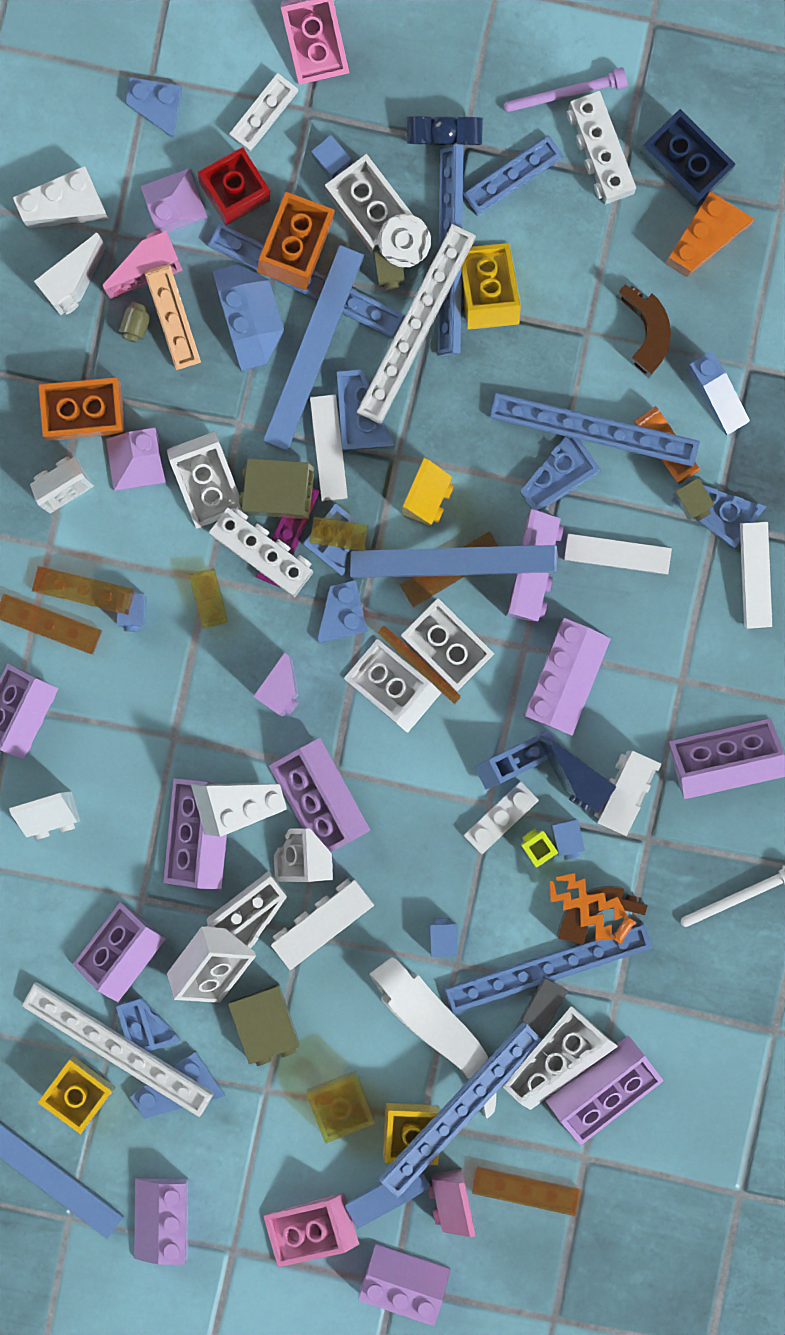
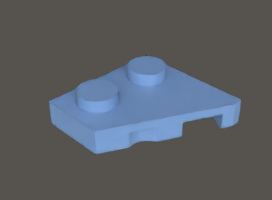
M130 77L126 105L136 113L144 116L147 121L162 129L168 136L174 137L182 86Z
M334 503L302 544L342 576L345 573V564L350 550L356 519Z
M356 580L330 586L318 635V643L368 632Z
M142 997L116 1005L125 1038L149 1052L181 1041L176 1032Z

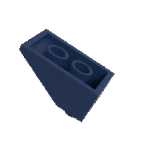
M541 735L538 740L564 791L571 795L568 800L586 812L592 809L599 813L616 789V786L556 742Z

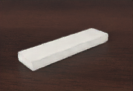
M336 395L310 397L322 502L348 499Z
M768 522L740 523L744 628L772 627Z
M567 534L564 560L668 575L672 548Z

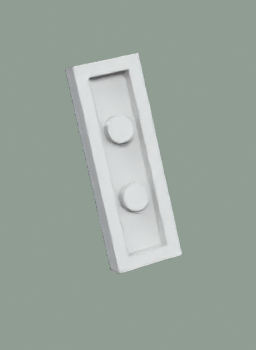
M277 73L229 133L230 137L251 152L298 93V88Z
M520 781L464 836L483 854L539 800Z

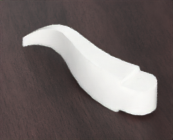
M389 958L369 974L378 986L379 991L384 994L381 1000L388 1009L419 1038L457 1066L468 1080L489 1059L478 1040L439 1000L421 977L414 972L409 974L397 959ZM496 1093L482 1107L483 1116L486 1119L495 1111Z

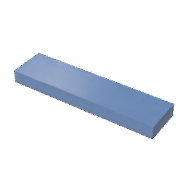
M547 135L463 192V196L478 216L561 160L563 155L551 137Z

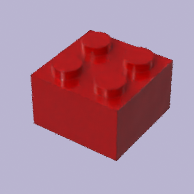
M244 147L198 171L199 184L225 226L270 202V189Z

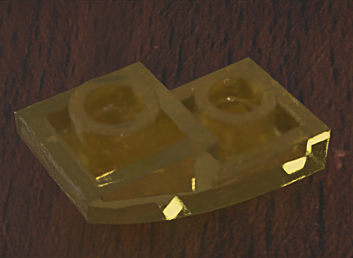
M314 517L310 543L365 551L369 525Z
M212 568L189 574L202 629L228 623L215 569Z

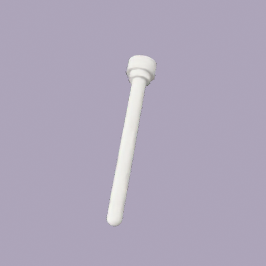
M785 865L778 871L779 874L682 917L681 925L688 927L782 883L785 885Z

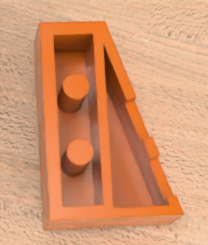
M710 191L665 264L688 277L724 246L728 245L735 237L750 227L755 219Z

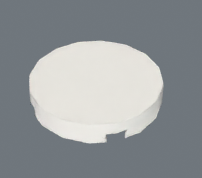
M398 214L389 218L382 225L378 234V246L382 256L389 263L398 267H411L427 256L431 247V235L427 226L420 218L411 214Z

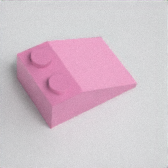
M334 0L282 1L281 11L299 85L348 74L349 68Z
M161 230L149 233L146 236L147 239L142 240L105 281L103 287L110 299L148 285L144 271L169 263L173 274L183 271L167 231L161 232Z
M462 1168L431 1175L432 1183H429L430 1188H428L430 1199H436L437 1209H433L435 1224L441 1225L442 1232L467 1237L475 1236Z
M345 1193L320 1198L263 1216L278 1267L342 1254L359 1245L353 1221L344 1207L347 1203Z

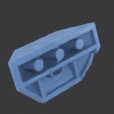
M238 264L213 271L241 371L267 365L284 332L270 280Z

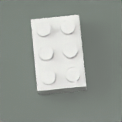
M367 154L325 184V193L372 254L379 250L378 234L382 225L389 218L398 214L413 215Z
M439 598L401 635V638L456 692L494 655Z

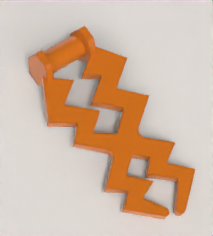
M575 873L558 876L556 880L568 881L566 890L578 888V898L571 899L570 892L557 895L554 882H549L550 901L563 900V911L578 907L580 909V927L595 925L596 941L615 940L622 945L624 938L632 926L636 924L635 921L627 916L618 897L606 901L604 892L587 895L585 878L576 881ZM598 901V911L614 908V920L625 918L614 935L612 934V924L604 927V914L589 916L588 904Z

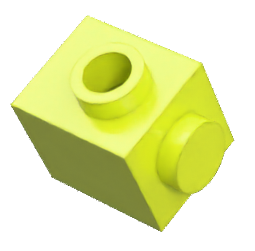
M533 829L522 837L524 842L520 845L536 868L558 854L543 830L537 832L536 829Z

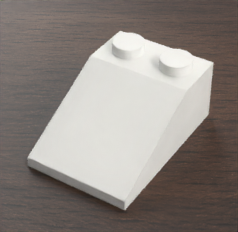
M95 233L34 281L60 315L64 313L70 314L79 306L78 302L82 299L105 252L106 246L98 233Z
M216 431L166 449L170 464L196 529L218 521L227 507L232 511L235 508L242 511V507L239 504L240 495Z
M69 456L56 463L57 468L49 473L47 470L42 471L33 478L35 481L30 486L35 500L47 512L52 513L94 487V484L76 457L71 459Z
M379 639L372 644L344 677L349 684L407 733L441 694L429 680Z
M72 791L58 793L9 808L10 814L26 838L34 836V840L49 837V831L59 828L60 833L75 829L74 823L80 822Z

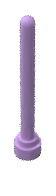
M623 67L612 69V72L608 73L606 77L508 101L503 107L506 112H511L606 87L616 88L617 90L628 87L626 74Z

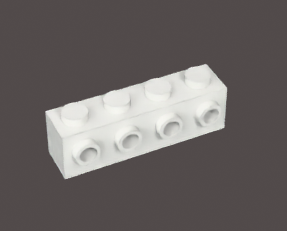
M597 91L570 101L569 111H566L570 125H575L578 135L575 136L580 151L584 150L587 159L584 160L589 175L593 174L596 180L594 190L598 199L602 198L606 205L633 195L636 186L601 92Z
M227 507L209 531V534L295 598L314 573L309 568L312 564L301 555L297 558L289 553L291 548L278 539L274 542L267 536L270 532L258 523L255 527L246 521L249 517L237 508L232 511Z
M348 879L343 881L335 888L338 893L331 898L327 895L314 904L317 907L316 910L310 914L306 911L293 920L296 924L290 930L284 927L273 936L275 941L271 946L289 970L296 967L374 906V902L356 879L352 882Z

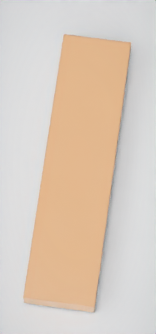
M170 263L144 271L176 370L201 363Z

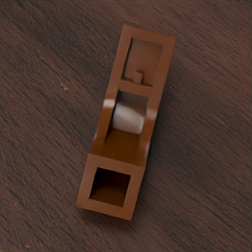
M625 284L616 297L640 317L645 328L643 345L629 362L646 377L650 378L662 363L669 348L671 337L669 318L662 303L653 293L645 301L642 299L643 294L636 287L631 286L629 288Z
M601 886L586 891L587 895L604 892L606 901L618 897L625 911L641 915L646 914L648 905L641 903L642 898L627 894L626 899L622 898L624 892L622 887ZM598 901L588 904L589 916H594L601 912L598 911ZM578 907L565 910L556 936L558 939L584 944L588 926L580 927V909Z

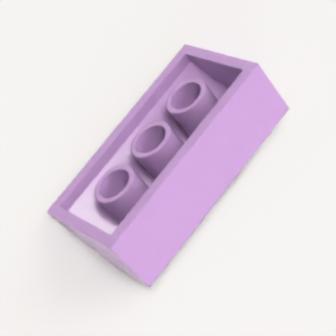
M531 509L527 518L522 546L555 545L556 541H561L564 526L559 525L561 518ZM549 573L515 574L506 616L535 623L539 621V617L544 618L547 603L543 602L545 592L550 593L553 577L548 576Z
M563 618L523 717L572 736L611 638L591 628Z
M771 718L669 741L677 781L684 799L785 777V752Z
M321 738L269 765L301 827L310 828L330 852L370 831Z
M173 778L163 883L200 889H222L227 834L218 837L204 833L191 784L220 783Z
M630 1036L619 1041L616 1044L617 1048L545 1100L560 1122L580 1145L584 1144L664 1081Z

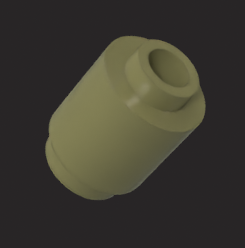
M130 302L129 307L125 309L119 332L123 334V339L137 343L138 339L144 340L151 318L149 307L136 302Z

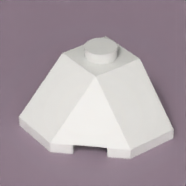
M310 828L289 829L285 835L286 842L274 854L275 879L278 882L333 880L332 853Z

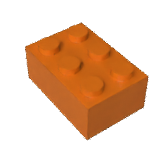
M285 192L259 257L257 273L306 290L331 228L335 210Z
M118 378L39 384L43 438L47 441L125 433L122 388Z

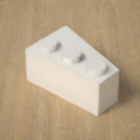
M85 166L13 197L27 228L57 226L66 223L78 224L98 220L110 221Z
M627 751L626 755L621 753L615 768L619 769L615 779H609L616 786V789L599 813L595 811L596 823L627 836L641 808L640 805L645 793H648L651 787L650 782L656 770L659 771L661 763L634 751Z
M264 782L191 784L206 835L221 837L287 809L280 784Z
M268 871L206 919L207 925L215 928H225L251 949L286 899V892L271 872Z

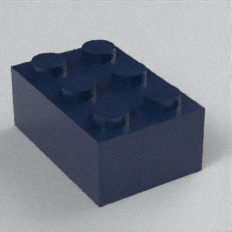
M681 109L642 146L640 154L694 208L732 172L736 165Z

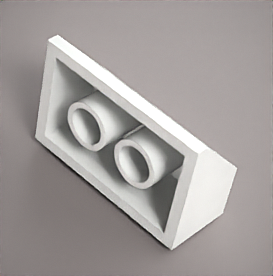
M202 926L167 973L174 1000L220 1003L256 957L255 952L225 928Z

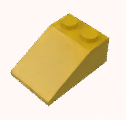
M503 243L471 247L462 264L461 279L467 329L519 325L521 304L510 244Z
M424 458L404 502L402 515L429 527L432 526L433 521L438 523L444 511L440 507L443 498L449 499L455 486L450 483L452 476L430 460Z

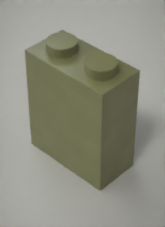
M247 459V466H244L242 471V479L245 482L244 492L240 493L239 498L242 511L248 515L309 519L315 468L307 462Z
M280 984L229 1002L228 1005L249 1064L256 1063V1066H261L271 1062L272 1056L281 1054V1057H286L296 1053L295 1048L300 1046V1041Z

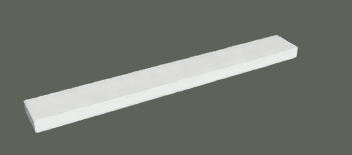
M451 225L357 410L358 414L380 425L382 424L476 239V235L458 226Z
M37 982L33 984L22 1004V1007L198 1117L203 1114L214 1095V1092Z

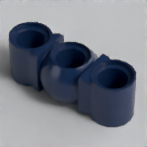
M407 117V144H432L433 142L440 145H454L456 143L459 145H482L483 118L457 117V119L455 117Z

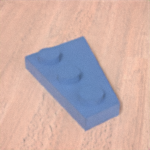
M337 371L342 451L395 447L384 420L380 425L357 413L369 388L364 371Z
M565 436L561 443L551 452L545 463L538 468L522 488L520 493L531 509L542 511L599 474L601 469L581 440Z
M687 480L682 487H684L685 485L689 484V483L692 482V481H691V480ZM703 485L715 505L709 509L710 515L697 522L734 549L740 542V523L755 522L767 506L755 504L743 498ZM674 497L671 502L681 509L679 503Z
M196 1051L173 1066L178 1071L214 1092L211 1100L225 1096V1093ZM145 1085L130 1096L144 1119L184 1108L148 1085Z

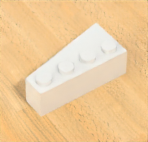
M571 1006L502 1087L521 1105L531 1110L618 1046L582 1013Z

